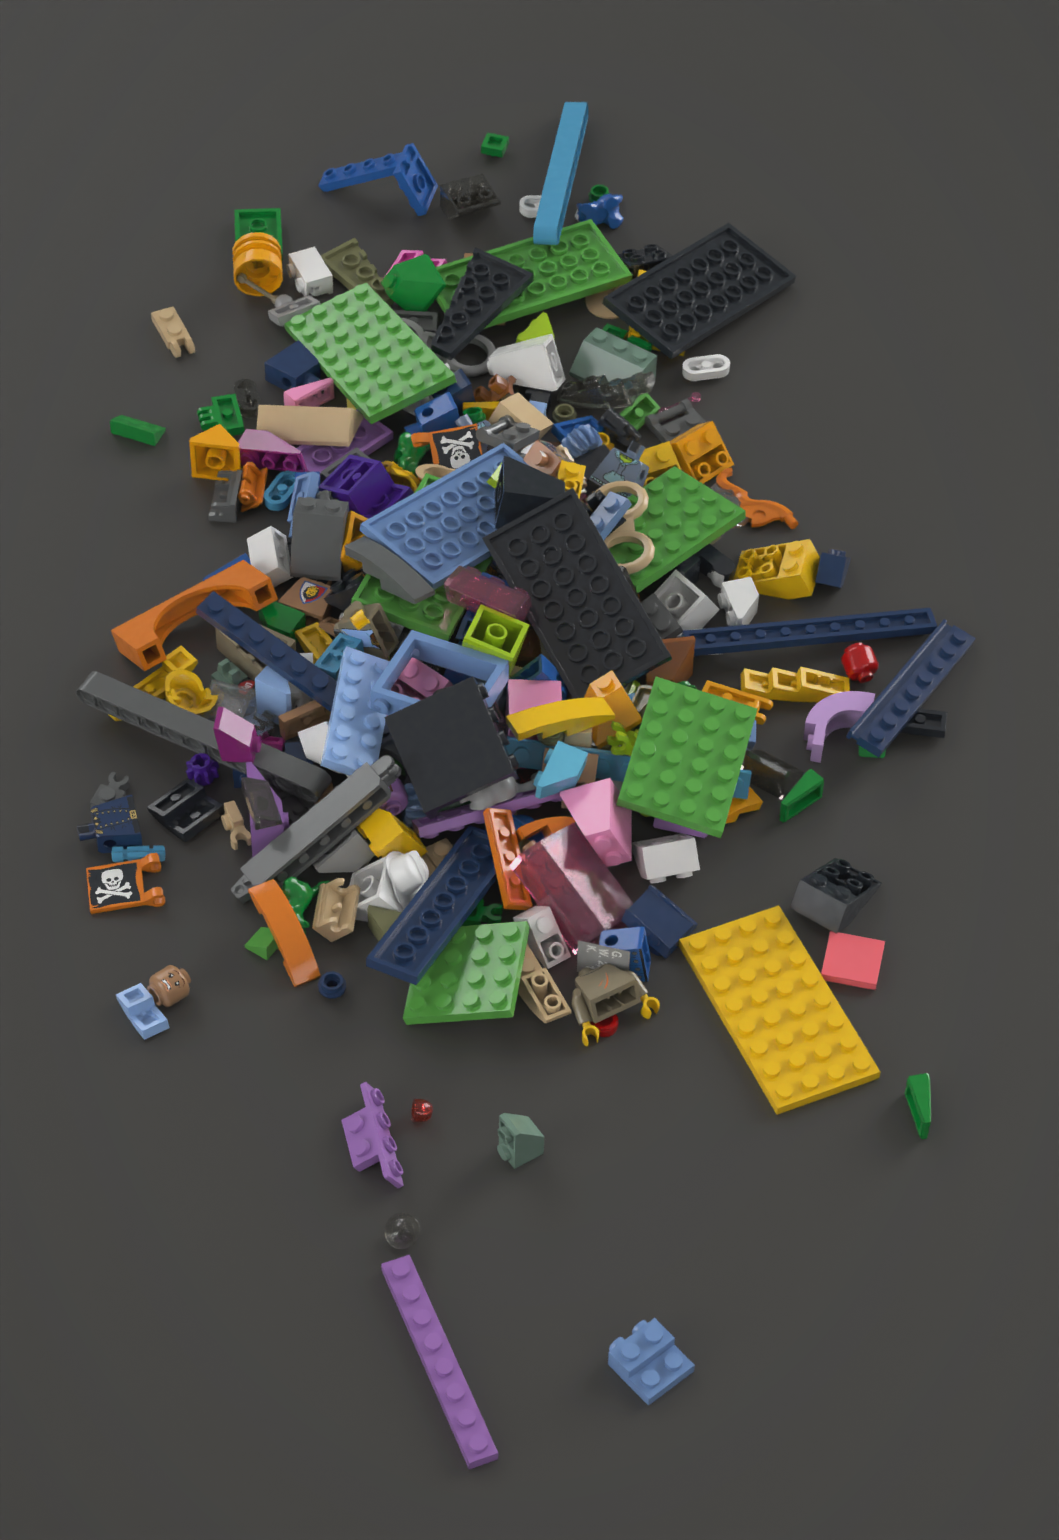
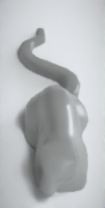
M538 772L533 773L530 777L531 781L524 784L517 783L514 777L511 776L459 800V802L470 801V809L485 810L497 803L515 797L517 793L536 789L537 787L533 783Z

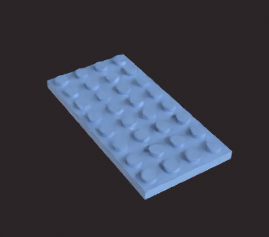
M502 443L362 522L359 531L401 558L435 590L492 556L482 539L497 530L495 529L494 512L495 488L489 485L487 480L502 463L504 456L513 458L526 465L528 464L505 443Z

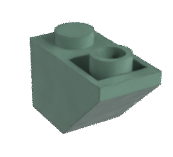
M510 1113L499 1115V1128L497 1130L499 1145L497 1150L504 1161L508 1160L512 1167L516 1169L544 1154V1136L529 1116Z

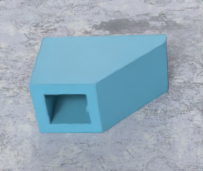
M561 741L557 742L554 749L549 748L544 759V763L547 765L544 771H538L533 783L537 787L535 797L541 799L576 787L586 766L588 753Z

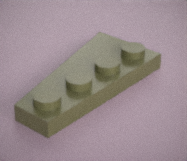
M356 238L320 255L332 276L347 289L351 290L367 282L389 306L395 303L387 295L381 284L383 278L377 274L374 264H370L367 254L363 249H360Z

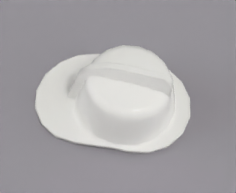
M416 850L405 854L399 851H392L385 859L386 869L391 879L395 896L403 909L406 908L429 878L427 864Z

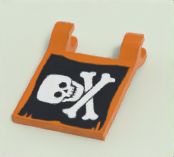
M477 424L429 433H413L411 435L414 447H423L430 444L433 464L458 469L482 455L481 443L476 438Z
M150 853L137 860L86 868L91 914L143 905L163 906L165 904L163 889L161 887H154L144 893L142 871L156 873L161 870L159 855L157 853Z

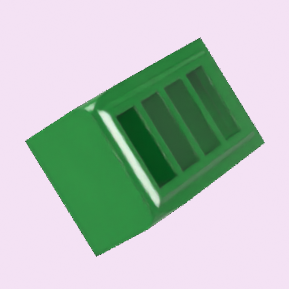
M809 769L781 802L779 820L782 823L822 798L824 779L814 770Z
M928 1073L908 1076L904 1093L921 1139H927L931 1124L930 1077Z

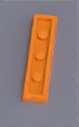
M486 808L483 811L504 909L528 910L532 907L511 810Z

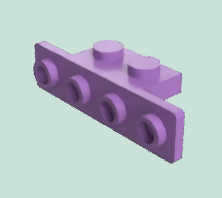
M364 1082L360 1084L366 1107L342 1120L353 1168L360 1172L380 1161L384 1178L399 1189L404 1186L401 1177L403 1169L396 1158L395 1151L397 1146L390 1135L389 1127L391 1123L383 1108L385 1100L378 1088L374 1089Z

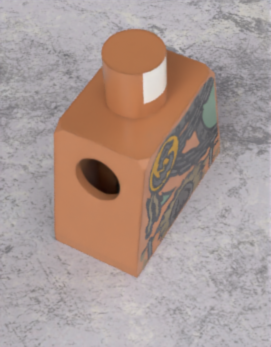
M536 440L523 459L529 466L555 478L557 477V470L560 467L561 460L573 462L550 442Z

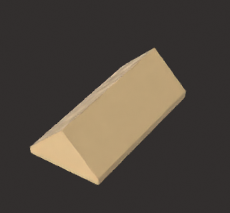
M259 405L256 430L269 431L292 445L349 447L363 420V415L353 408Z

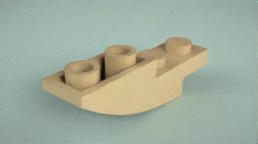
M527 943L518 989L519 995L532 1012L545 1024L571 1014L570 1007L547 968L542 969Z

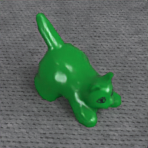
M405 432L399 437L398 448L394 453V462L404 470L412 472L418 478L415 469L431 447L430 444L423 447H414L411 440L412 434Z
M291 876L284 881L282 891L306 934L305 928H309L310 924L303 919V913L310 905L312 899L318 895L320 884H327L330 881H321L311 888L308 883L301 882L296 877Z

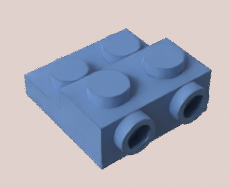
M655 1318L648 1323L645 1320L640 1321L633 1328L631 1336L627 1339L619 1337L609 1347L608 1365L648 1406L693 1373L695 1365L674 1345L675 1338Z

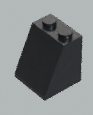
M504 456L494 492L495 529L503 527L564 493L565 482L513 458Z

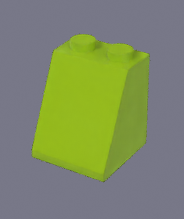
M481 604L463 639L462 646L508 660L510 677L529 624Z

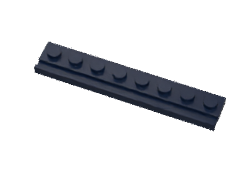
M944 619L852 726L846 737L848 739L852 737L857 740L856 744L879 758L971 648L976 638L955 625L953 627L946 624L947 620Z

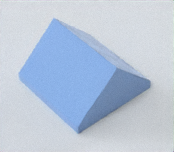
M266 666L255 678L257 714L279 725L278 716L292 710L291 692L288 680L269 666Z

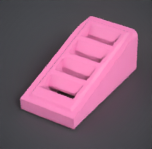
M327 378L283 392L284 406L319 407L334 399L333 379Z

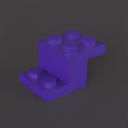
M350 454L318 487L319 491H331L332 497L337 498L339 501L349 502V511H354L368 519L414 494L411 487L395 484L381 461Z

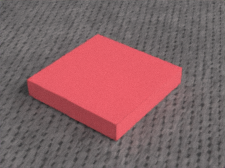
M830 931L821 972L822 977L825 981L876 990L885 941Z

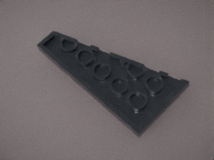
M475 247L473 257L467 264L465 275L461 277L451 299V305L444 314L443 323L439 325L432 340L431 350L433 353L451 361L534 281V274Z

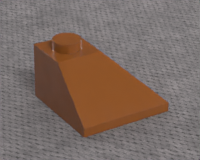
M695 637L662 639L672 660L641 676L642 685L653 686L655 677L675 683L687 681L693 674Z

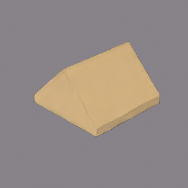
M519 393L500 401L488 420L492 425L498 422L501 417L510 415L514 422L527 423L532 428L540 430L538 440L554 424Z

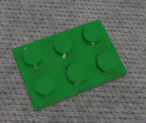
M281 208L234 209L235 242L243 235L261 232L269 234L279 242L283 261Z

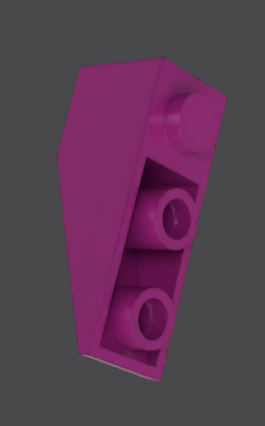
M246 429L238 441L241 467L247 462H253L259 469L267 467L270 470L307 472L302 452L269 431Z

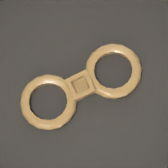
M630 481L607 483L595 492L601 490L605 497L610 491L614 493L627 492L638 498L635 506L623 515L626 522L604 540L608 549L623 542H633L644 548L642 555L635 561L618 564L624 575H630L647 567L654 558L655 547L652 540L645 534L636 532L634 520L640 517L647 509L649 497L646 490L637 483Z

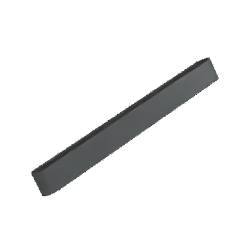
M92 671L76 691L77 697L88 706L191 751L205 753L210 759L230 768H235L247 775L246 763L221 760L213 730L215 722L97 671ZM262 742L260 752H256L253 764L269 785L308 802L316 803L332 782L331 776L320 767Z

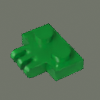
M236 394L211 397L212 406L197 409V415L203 431L221 424L231 436L244 433V424Z

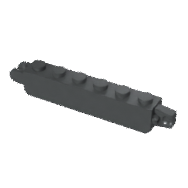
M383 755L381 759H378L371 766L367 762L243 865L240 869L244 875L231 888L232 893L244 904L252 899L248 892L249 888L272 879L277 882L282 890L283 883L287 878L300 875L389 800L392 791L388 787L401 776L402 771L397 764H394V759Z

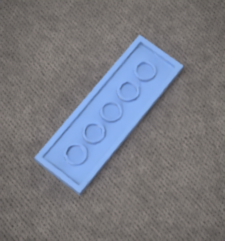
M346 646L342 655L320 766L350 776L366 762L371 766L379 759L385 726L384 717L386 715L371 710L370 690L390 661Z

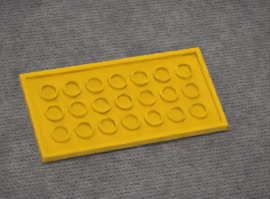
M779 905L679 939V947L777 1115L880 1078L879 1068Z

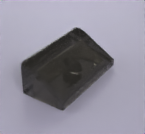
M247 777L241 778L242 792L255 830L281 825L282 820L269 782Z

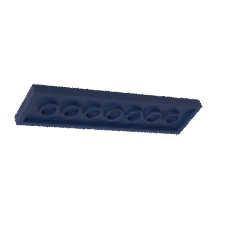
M471 825L466 829L367 956V967L414 985L419 983L497 880L487 831Z

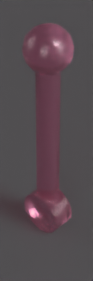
M694 392L687 399L690 402H699L701 394ZM679 402L666 408H659L658 413L679 405Z

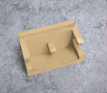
M337 878L327 884L322 883L319 887L312 929L330 942L354 930L361 888L356 884L350 885L347 888H340L339 886L344 884V878Z

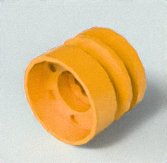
M261 232L249 233L240 237L232 248L235 285L245 294L265 296L246 283H239L237 281V276L243 273L247 276L248 280L270 294L280 287L283 281L281 246L279 242L271 235Z

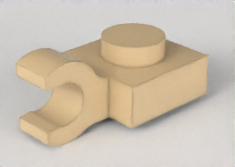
M235 801L224 803L225 815H222L221 819L224 829L231 832V847L237 850L238 840H245L247 845L250 846L252 844L251 834L244 826V820Z

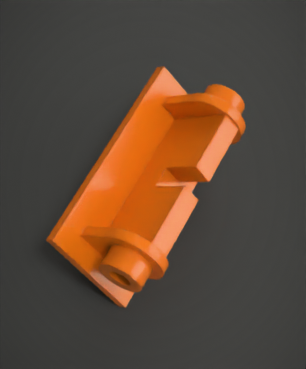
M247 462L242 469V478L244 480L241 481L238 498L242 503L241 512L256 508L263 502L268 468L259 470L253 462Z

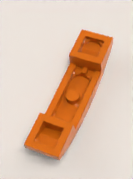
M272 879L249 888L248 892L259 915H263L284 958V967L294 987L320 978L321 975L307 937L293 908L277 882Z

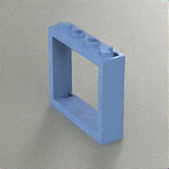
M411 630L370 690L371 710L391 715L421 701L390 691L411 658L487 681L485 687L489 697L486 698V702L491 707L509 680V661Z

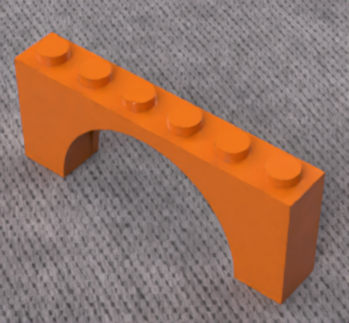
M242 560L111 630L119 652L143 671H146L167 660L162 647L164 640L181 623L198 615L196 614L197 607L213 591L235 607H246L258 611L278 600L271 578Z

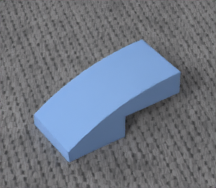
M141 983L116 994V998L123 1011L144 1040L169 1028L167 1018L155 1006L153 996Z

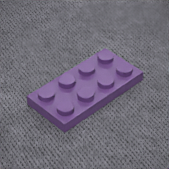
M363 416V420L349 447L301 445L297 449L302 452L307 472H321L356 447L368 456L393 439V431L379 421L370 424Z

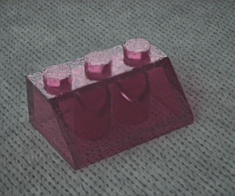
M459 565L444 582L447 600L474 613H477L482 604L523 622L532 605L531 597L528 596L529 593L519 587L512 589L505 586V583L499 578L493 576L487 578L481 575L479 570L471 566L464 568Z

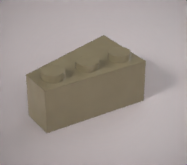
M215 627L217 649L251 680H255L267 665ZM264 627L296 651V640Z

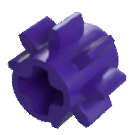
M205 753L195 754L190 761L186 762L188 779H194L199 785H210L215 778L219 777L217 770L219 769L218 762L211 760Z

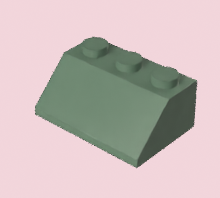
M596 327L583 340L569 375L630 404L656 377L657 355Z

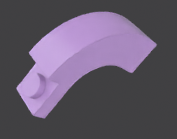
M861 691L840 692L822 699L811 709L806 718L803 740L808 741L806 750H811L810 761L821 763L826 737L837 729L852 728L874 702L875 693Z

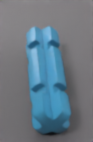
M149 845L127 846V849H124L123 846L112 847L111 855L114 863L124 862V860L141 859L150 853H157L160 861H165L166 851L163 845H153V848H150Z

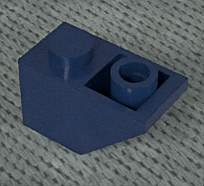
M829 548L828 553L822 552L815 582L842 588L851 558L845 557L846 552Z

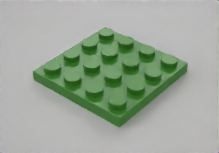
M527 921L461 926L417 985L410 983L403 1015L406 1025L513 1017L530 930Z

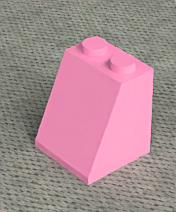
M508 680L505 710L507 736L515 737L506 724V716L531 707L562 701L561 681ZM536 734L526 739L538 740V737Z
M611 778L560 791V797L606 867L632 861V810L616 805L620 792Z

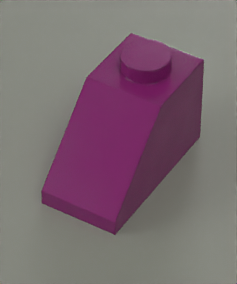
M218 707L213 730L221 760L254 763L256 752L259 753L261 750V737L257 736L255 725L224 707Z

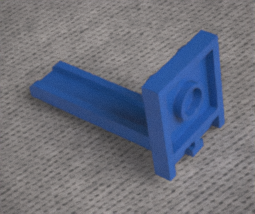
M414 143L405 145L403 152L387 154L376 159L370 158L364 162L350 163L336 169L330 168L323 173L318 185L322 191L327 192L394 175L400 189L403 190L410 206L418 216L426 215L438 187Z

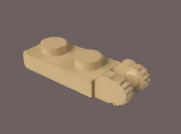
M174 307L151 312V319L175 358L181 357L180 346L182 345L185 346L189 354L195 353L193 340Z

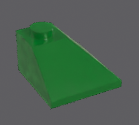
M427 254L394 265L381 281L389 298L405 311L426 312L446 287L444 280Z

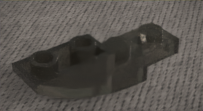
M639 372L628 378H616L608 382L605 375L597 377L592 375L581 381L564 383L556 399L559 403L584 409L608 410L611 407L613 409L633 406L636 396L651 392L656 378L653 372Z

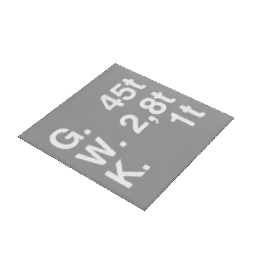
M578 940L577 972L586 967L593 970L604 964H611L621 970L629 971V951Z

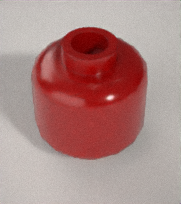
M854 643L848 646L841 657V663L846 675L852 681L859 680L860 683H866L874 678V674L879 668V663L873 649L863 643Z

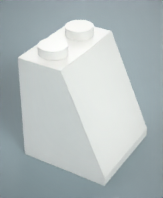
M552 334L499 347L488 358L489 361H487L490 375L498 374L504 379L512 375L516 378L514 385L555 391L566 380Z

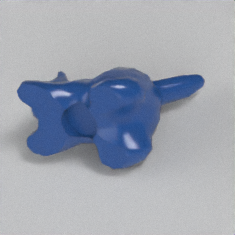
M609 193L604 194L597 201L591 203H578L575 218L580 222L592 219L596 226L605 223L610 228H618L623 222V216L619 212V204L622 202L623 196Z

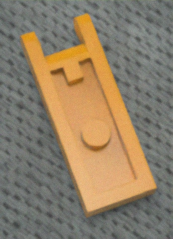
M707 680L702 689L704 692L757 708L755 720L756 724L763 725L766 721V716L758 713L760 708L771 710L773 702L769 699Z

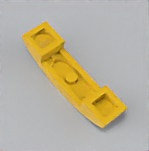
M179 646L166 656L167 660L161 662L162 667L133 687L157 698L164 699L165 679L168 673L178 669L192 672L198 664V660L183 646ZM109 715L113 720L121 721L120 719Z

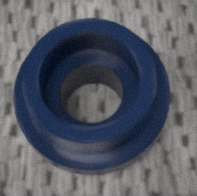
M327 972L319 980L318 990L326 998H338L346 991V981L337 972Z

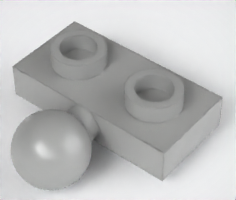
M279 295L275 301L276 308L268 311L269 319L279 326H284L292 317L301 315L314 306L320 305V301L310 295L295 301L289 295Z

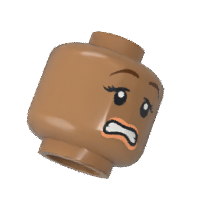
M168 965L150 977L147 990L153 996L154 1002L157 1005L162 1004L163 1006L170 1007L189 995L191 979L183 968L178 969L176 966Z

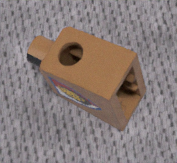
M305 577L300 578L278 602L305 613L306 626L316 622L320 624L321 621L331 616L334 606L326 603L324 600L331 592L332 581L319 579L314 581Z

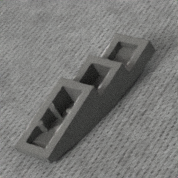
M363 536L344 546L347 556L362 562L363 572L380 579L381 589L413 604H417L435 595L434 589L414 569L375 541Z

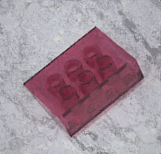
M574 823L540 840L519 854L510 865L539 906H550L563 939L575 955L578 952V940L588 943L595 942L600 938L602 931L612 930L623 923L621 919L626 908L629 909L633 904Z

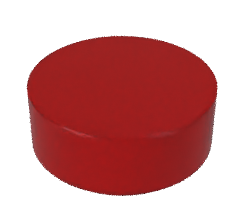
M615 1014L598 1023L591 1021L590 1024L598 1028L599 1037H609L615 1034L618 1029V1016Z

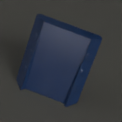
M649 885V888L629 909L626 908L621 919L627 925V928L645 927L650 952L657 956H663L665 959L679 946V939L689 936L698 925L653 885Z

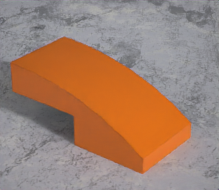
M565 816L533 821L516 830L518 843L539 832H542L547 841L568 830L576 821L573 817Z

